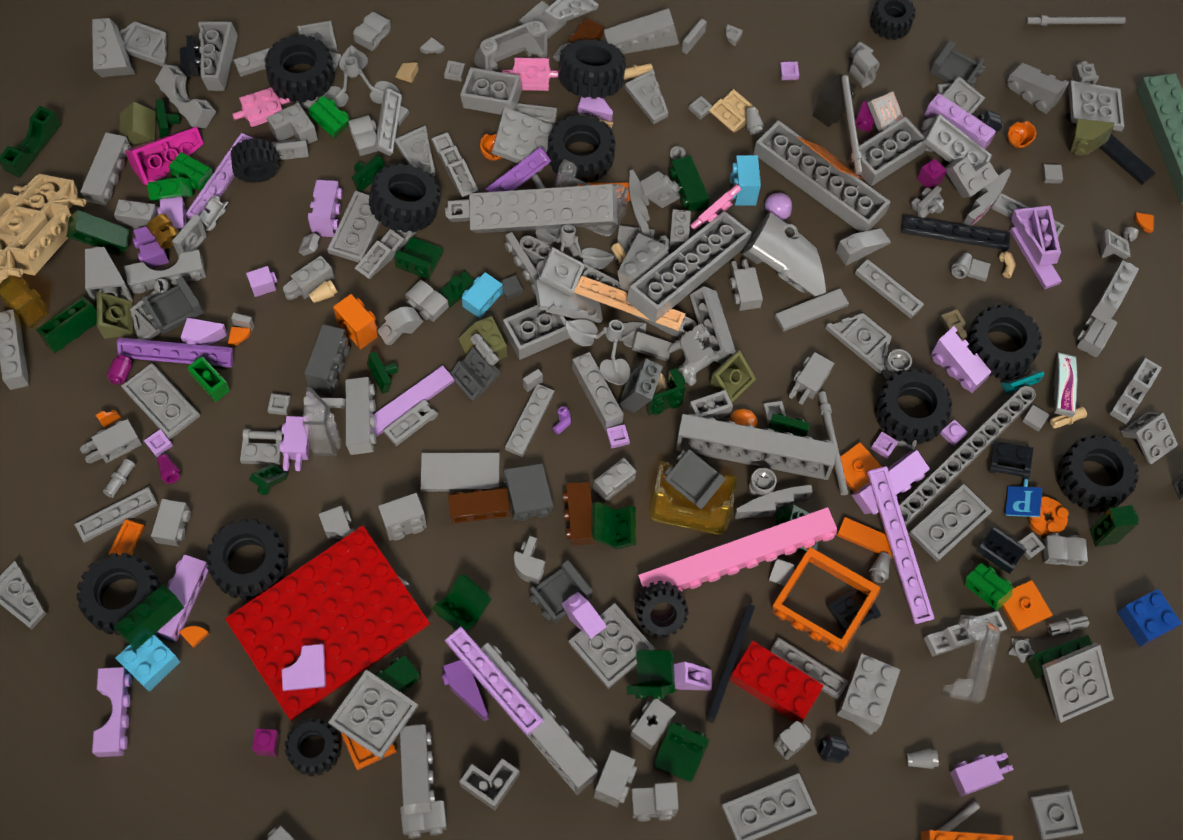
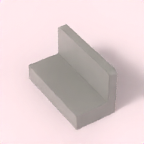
M297 139L272 142L274 147H276L278 161L309 157L306 140L298 141Z

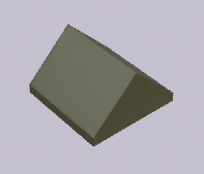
M132 102L120 113L119 135L126 136L129 144L147 143L156 140V111Z
M97 292V327L104 339L133 335V318L130 311L133 307V301Z
M737 350L712 374L710 387L717 393L726 390L731 403L756 380L740 350Z

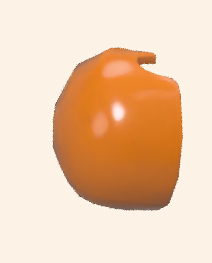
M1029 121L1016 122L1007 131L1009 144L1016 148L1027 147L1036 137L1035 126Z
M485 134L480 140L482 155L492 161L502 159V157L491 153L496 134Z
M738 409L733 411L729 417V421L737 425H752L757 428V417L751 410Z

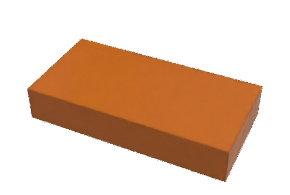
M125 519L108 553L109 557L113 553H117L119 556L122 553H129L132 556L145 526Z

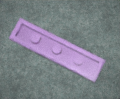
M1011 228L1010 233L1043 289L1059 285L1062 280L1053 265H1038L1016 228Z

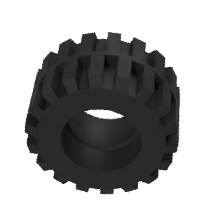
M876 0L870 17L871 28L875 29L874 32L880 34V37H886L888 40L890 38L893 40L903 38L910 31L916 15L913 3L909 2V0Z
M262 139L243 140L232 147V171L239 180L252 183L263 182L273 178L278 173L276 147L269 143V141Z
M658 581V584H654V582L649 583L650 587L644 586L642 588L643 592H639L637 594L638 599H635L636 607L634 608L639 624L651 636L655 634L656 637L661 638V635H664L666 638L669 637L670 633L675 635L677 629L681 630L684 627L682 623H686L688 620L686 616L689 615L685 598L681 590L676 585L672 586L670 582L666 581L665 584L662 581ZM669 603L672 605L671 609L664 615L657 616L651 614L652 609L657 604Z
M308 718V722L302 720L299 722L300 725L298 727L295 725L292 727V733L288 732V741H285L284 744L286 747L285 754L291 765L301 774H308L309 776L318 774L320 776L323 775V771H330L331 765L335 766L337 763L336 759L340 758V739L328 722H323L318 718L316 721L313 718ZM311 737L323 738L325 747L320 755L314 758H306L302 755V745L307 739Z

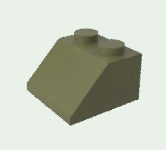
M1078 119L1072 135L1070 153L1078 156L1088 155L1109 140L1114 122Z
M492 316L475 322L458 338L466 356L476 346L473 345L470 338L477 333L480 334L483 341L488 344L493 354L499 360L508 357L507 345Z

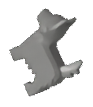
M699 324L693 330L685 332L680 340L671 343V347L668 350L669 353L679 349L683 350L686 359L677 370L679 374L684 376L685 383H688L689 386H693L697 382L696 373L713 361L720 359L717 351H713L711 347L707 348L702 343L705 337H711L709 329L706 326L704 327L703 324Z

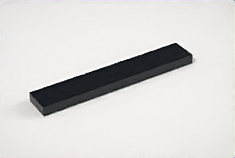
M1069 112L1065 118L1071 123V114ZM1112 134L1109 140L1099 147L1141 185L1156 173Z
M908 215L903 216L901 233L1006 251L1010 247V232Z
M748 604L744 611L706 717V721L714 723L752 618L755 606Z

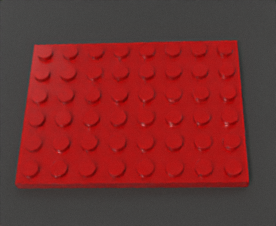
M361 526L225 618L290 721L296 719L431 625L364 526ZM323 644L325 650L326 687L283 691L282 669L288 668L297 662L301 655L302 646Z

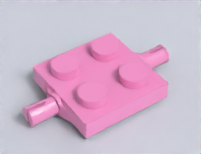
M515 58L513 70L502 69V73L520 76L523 90L549 91L550 79L558 78L559 71H551L549 58Z
M268 88L240 97L242 111L232 113L234 120L245 117L249 121L250 126L253 127L268 122V116L283 110L282 105L291 101L279 98L272 88Z
M736 184L690 226L696 230L702 224L710 223L718 216L721 210L726 211L733 205L731 201L734 200V196L742 189Z

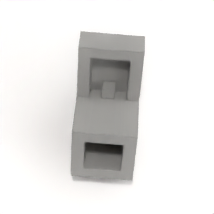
M401 307L384 317L386 322L377 332L386 345H392L402 333L412 334L423 323V320L413 307Z
M529 536L528 541L523 542L520 553L516 551L514 553V568L522 580L539 585L545 570V561L533 557L537 546V538Z

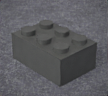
M322 324L304 373L309 391L331 396L333 390L337 389L339 373L343 372L345 366L344 359L350 353L345 329Z

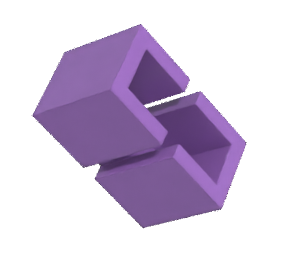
M146 226L133 230L135 238H133L136 249H140V252L137 253L140 262H144L150 269L169 263L165 249H161L155 240V236H152Z

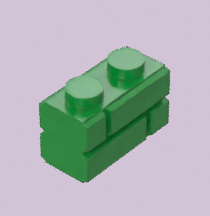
M322 96L309 108L308 115L334 139L349 126L348 121L350 119L348 114L343 110L340 111L331 98L327 99L325 96Z
M180 152L169 165L171 177L173 179L178 177L189 178L192 190L196 188L201 191L213 175L212 169L209 166L183 152Z
M178 177L152 181L147 184L151 201L160 202V199L188 198L193 195L189 178Z
M203 356L188 366L187 369L191 377L214 402L229 393L230 388L227 382Z
M982 563L965 580V586L995 610H998L1006 603L1013 593V587L1009 580L1000 578L992 567H986Z

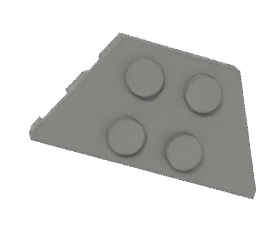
M133 22L126 29L119 31L128 55L160 66L166 65V32L138 22Z
M154 290L145 298L148 301L160 294ZM141 300L130 309L134 327L139 340H152L161 331L154 329L150 322L153 318L151 315L147 316L141 307L144 303Z
M864 313L855 315L853 318L842 319L839 323H829L826 325L825 329L879 374L882 372L892 337Z

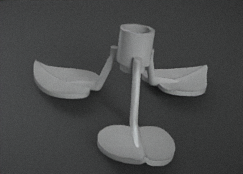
M350 45L339 63L340 69L344 72L343 89L341 90L338 86H330L327 92H323V96L327 99L331 98L336 103L337 108L344 106L349 100V96L344 93L347 88V77L355 78L359 74L369 89L372 90L370 93L371 100L377 104H382L383 93L386 88L399 94L400 91L394 84L387 81H379L375 84V87H372L362 72V69L368 63L367 56L353 45Z
M563 225L561 232L559 228L536 230L537 239L548 245L554 242H561V252L564 251V247H570L575 242L580 252L579 257L583 258V263L596 270L605 268L615 257L611 253L596 248H585L581 252L578 236H575L576 228L573 225ZM546 259L541 260L537 264L536 271L539 276Z
M589 320L566 321L565 327L568 336L580 346H591L594 339H599L603 334H606L607 339L614 343L611 360L606 359L601 362L599 367L600 374L605 380L616 385H623L628 381L630 376L628 363L624 359L615 360L618 340L620 342L623 341L625 346L632 348L637 331L645 334L646 323H622L619 320H612L608 328L604 327L603 331L597 335L598 329L596 325Z

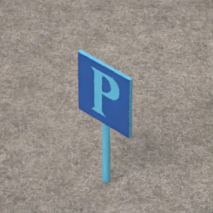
M1024 479L1023 487L1008 486L1006 516L1040 517L1042 488L1027 487V479Z

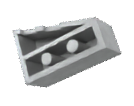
M110 18L93 19V70L101 77L135 74L124 48L118 26Z
M1022 63L1010 74L1006 86L1034 105L1038 110L1047 114L1059 102L1069 81H1059L1052 74L1047 76L1042 74L1041 70Z
M638 233L617 272L620 288L629 292L632 284L668 256L667 245Z

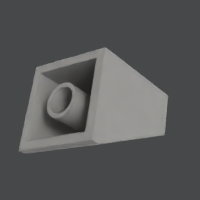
M105 247L85 249V289L94 305L97 306V292L133 301L124 280Z

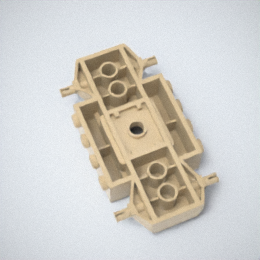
M38 174L28 185L13 187V192L19 194V196L4 193L0 197V284L11 275L21 277L25 273L35 276L68 239L66 237L69 217L71 216L69 208L74 205L82 207L86 205V200L78 197L74 180Z

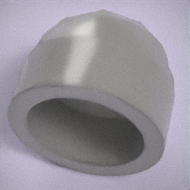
M675 146L670 151V156L673 160L683 158L686 155V151L680 146Z
M1125 227L1123 238L1127 241L1130 239L1131 242L1136 240L1139 232L1138 229Z
M157 279L153 285L154 290L162 294L169 290V283L165 279ZM159 281H162L164 290L160 291Z

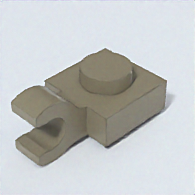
M958 309L941 315L940 320L947 332L955 326L958 330L955 333L964 341L968 336L967 332L963 329L966 326V322Z

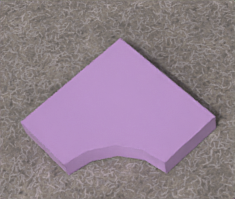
M323 644L302 646L301 655L297 662L288 668L282 669L283 691L326 687L325 650Z

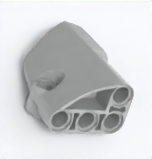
M769 212L747 244L742 255L757 265L765 262L778 271V276L803 293L809 292L813 296L826 293L824 273L817 248L802 236L794 225L787 224ZM785 230L790 233V238L785 234Z

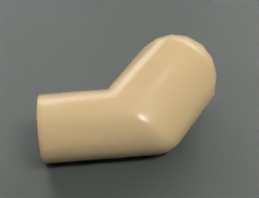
M1002 252L999 255V259L1006 264L1003 276L1011 278L1016 266L1014 258L1010 252Z

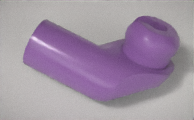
M565 406L558 409L559 422L552 428L557 435L571 424V413Z

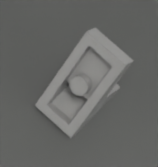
M1108 229L1104 230L1099 242L1101 258L1112 254L1123 259L1131 257L1128 241Z

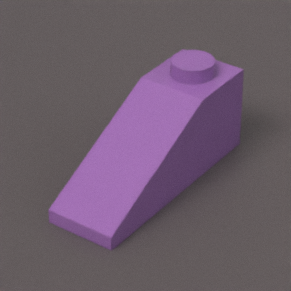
M461 660L443 666L445 673L441 675L445 686L449 684L451 691L483 721H487L488 714L472 672Z

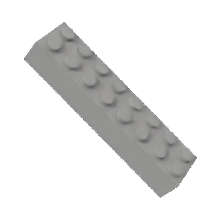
M779 120L756 142L754 155H758V158L859 232L870 231L886 214L891 201L859 178L838 170L797 137H802Z
M613 184L469 194L470 230L475 233L562 228L566 224L573 225L574 227L618 225L617 188Z
M722 212L632 284L626 301L655 323L747 246L752 232L728 213Z
M683 414L676 450H685L687 452L690 449L697 455L828 480L834 467L837 444L829 440H814L808 436H794L788 432L778 433L772 429H758L752 425H737L732 421L722 422L711 417L702 418L695 414Z
M489 643L485 644L480 649L543 720V723L527 737L576 795L580 794L596 780L598 773L596 769L598 767L591 757L586 758L582 753L584 749L577 741L573 742L568 735L570 733L566 727L557 724L555 721L556 716L549 708L545 710L541 705L542 700L535 692L532 694L527 689L529 687L527 682L522 677L518 678L515 675V669L511 663L503 661L500 657L502 654L495 645L491 647Z

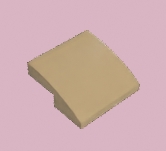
M733 89L723 100L720 99L709 112L735 133L747 124L746 109L754 106Z

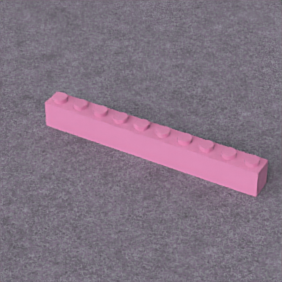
M827 507L638 576L642 587L646 586L648 588L650 587L649 583L652 582L658 584V581H662L665 584L667 581L672 586L676 585L683 592L682 590L689 587L690 589L698 588L702 585L701 583L706 581H717L721 578L720 576L726 574L734 575L740 571L739 569L745 567L748 569L754 568L759 562L765 560L766 562L773 561L781 554L790 555L796 552L798 548L812 547L816 544L815 542L820 540L824 542L829 541L837 534V527Z

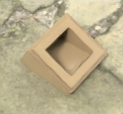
M402 63L396 78L412 83L419 70L418 63Z

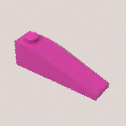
M193 127L125 150L132 169L142 183L147 185L148 182L164 178L170 171L169 165L180 152L190 156L203 145V141L198 128Z

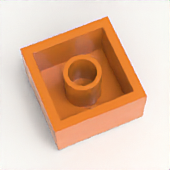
M350 294L333 306L338 326L341 329H345L347 336L360 350L378 337V327L375 323L376 318L371 311H366L363 302L359 298L355 299Z

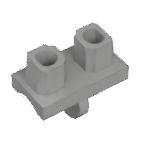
M937 186L934 190L927 187L922 193L923 200L915 198L912 201V209L918 212V217L925 218L929 213H941L944 210V200L940 196L941 187Z

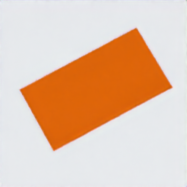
M797 137L841 172L863 179L824 147Z

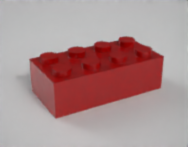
M754 641L750 644L729 679L730 682L793 722L798 721L800 723L803 722L824 687L817 680Z

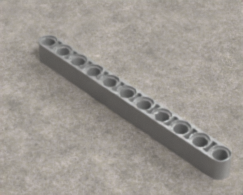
M524 236L520 240V245L531 262L538 264L541 260L547 259L552 246L532 236ZM585 264L581 273L582 276L623 290L620 288L619 281ZM636 316L678 339H681L682 335L685 334V329L693 330L697 326L694 320L685 316L679 331Z
M1029 386L1020 388L899 505L905 526L928 506L1030 406L1036 397L1033 388ZM948 467H952L955 471L949 470ZM935 479L941 480L942 484L936 482ZM922 491L928 492L930 496L924 495ZM909 503L915 504L917 508H912Z

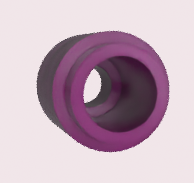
M117 355L113 359L106 375L111 383L116 385L125 383L132 367L131 359L123 355Z

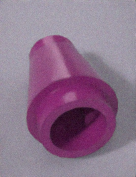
M168 455L159 456L157 462L161 479L167 484L178 481L180 470Z

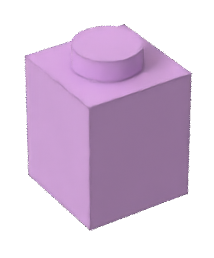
M268 266L246 273L255 297L276 290L274 283H277L274 272L270 273Z

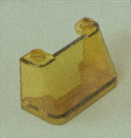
M660 461L650 517L660 523L713 534L725 533L733 508L737 477L722 475L726 480L701 510L665 481L667 476L664 473L671 465L673 467L675 465Z

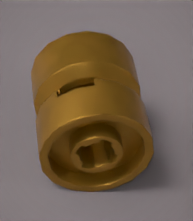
M160 214L152 218L146 225L152 236H155V240L161 249L173 246L172 240L179 233L177 228L172 226L173 223L167 214Z

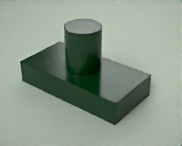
M163 99L156 100L155 111L159 136L163 138L168 136L167 124H179L180 119L179 113L166 114Z
M376 155L366 165L361 162L355 164L354 170L357 173L352 176V180L358 191L362 192L372 183L374 176L385 167L380 156Z
M463 271L458 276H453L451 282L438 291V293L448 301L450 308L462 298L463 293L473 286L475 280Z
M377 352L369 353L367 365L381 393H387L392 383L389 375L398 373L397 365L394 362L383 365Z
M270 464L253 472L249 480L259 486L257 489L258 493L268 495L271 487L286 480L289 473L275 464Z

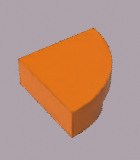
M1136 212L1134 215L1135 222L1143 228V231L1152 233L1154 230V215Z
M231 327L228 341L229 346H237L245 339H248L251 329Z
M111 410L108 413L102 411L96 414V417L105 428L119 419L120 415L117 411Z
M198 626L186 627L179 631L181 636L193 648L209 635L207 630Z

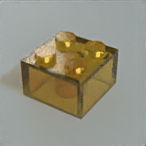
M11 275L0 284V297L10 310H14L18 317L32 329L49 315L45 309L47 305L40 299L41 296L35 289L30 290L28 288L29 285L23 278L20 277L18 279L16 276Z

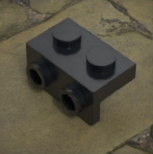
M187 35V47L180 48L181 71L186 77L199 76V66H201L200 56H198L200 46L199 42H195L193 35Z
M993 527L976 551L1010 574L1026 552V548Z

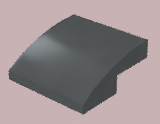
M473 347L463 361H459L450 373L454 381L471 401H475L501 374L494 365L492 366L487 363L486 358L480 354L476 347Z

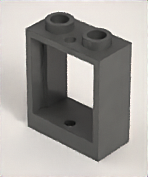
M645 359L632 369L628 381L624 384L618 405L635 413L650 402L663 366Z

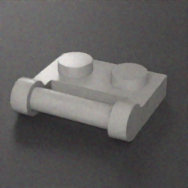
M244 429L240 462L243 464L280 465L282 456L280 441L284 440L282 430L268 432ZM250 439H275L276 444L250 443Z

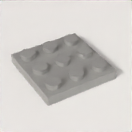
M1070 81L1068 90L1071 123H1077L1078 119L1114 122L1113 130H1123L1124 118L1120 89Z
M504 107L491 153L515 163H520L539 147H542L545 153H547L548 137L553 125Z
M615 603L600 615L607 626L605 629L591 639L584 632L580 631L568 641L569 645L607 689L637 666L636 652L638 650H655L652 644Z
M1096 642L1042 665L1055 718L1060 723L1114 700L1101 646Z
M366 670L328 723L382 759L418 708V704Z

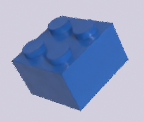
M1159 589L1127 604L1117 612L1139 647L1173 631L1182 624Z

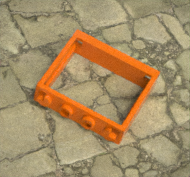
M809 547L773 604L772 612L780 620L784 621L786 619L791 622L795 629L808 632L809 636L815 641L820 642L821 640L828 644L827 647L829 649L843 653L878 597L881 587ZM809 562L868 595L842 640L782 605Z

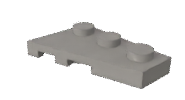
M556 0L545 10L543 16L558 25L597 10L599 4L593 0Z
M653 69L625 84V90L653 124L668 117V110L663 96H661Z
M426 125L395 139V145L407 164H412L416 168H422L424 172L430 173L431 177L435 176Z
M14 561L0 575V605L32 630L46 615V612L20 567Z

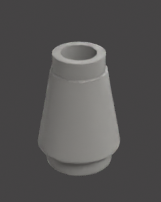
M756 107L746 109L747 131L751 135L761 133L764 124Z
M963 253L952 265L951 270L954 277L963 279L969 274L972 261L971 254Z
M879 553V556L869 570L871 580L877 583H883L889 577L891 556L888 553Z
M928 748L907 754L908 766L928 769L939 767L937 750Z

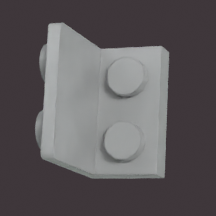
M1147 412L1121 430L1123 437L1137 439L1148 464H1153L1178 445L1162 412Z

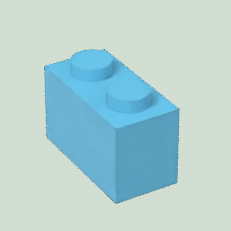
M485 272L481 277L476 278L470 289L463 293L462 306L478 318H481L503 294V284Z

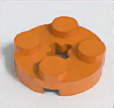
M1042 497L1040 517L1027 518H1029V525L1034 532L1047 537L1049 534H1059L1064 530L1068 522L1069 512L1058 501L1049 497ZM1043 514H1049L1052 520L1046 521Z

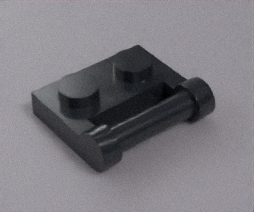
M995 441L989 473L1010 474L1029 480L1034 447ZM997 462L1022 466L1024 469L997 465Z
M856 588L827 606L844 634L851 625L845 619L858 612L868 595ZM874 603L860 626L873 618L877 619L881 616Z

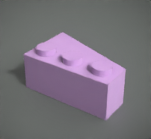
M316 180L313 192L314 202H311L310 205L313 211L308 213L312 233L318 236L333 237L335 230L339 226L337 215L341 213L339 199L343 197V189L339 187L338 181Z
M1051 206L1014 210L1011 222L1038 265L1058 263L1061 250Z
M953 326L939 339L930 357L936 364L943 367L949 376L954 377L960 382L964 389L973 393L987 380L991 370L977 353L975 355L972 354L967 348L968 342L966 340L962 341L955 333L958 330Z

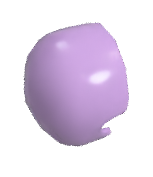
M782 192L773 193L765 200V211L773 213L781 220H785L792 212L791 199Z

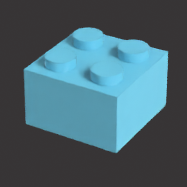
M758 155L736 156L735 163H732L730 184H733V187L737 184L742 189L733 198L735 206L756 205L761 187Z
M155 635L136 651L129 645L116 657L120 664L149 692L180 663V660Z

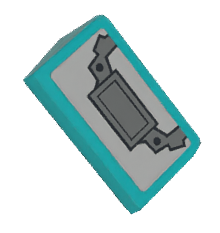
M1032 370L1002 381L1001 385L1006 394L1018 391L1023 386L1039 383L1045 373Z

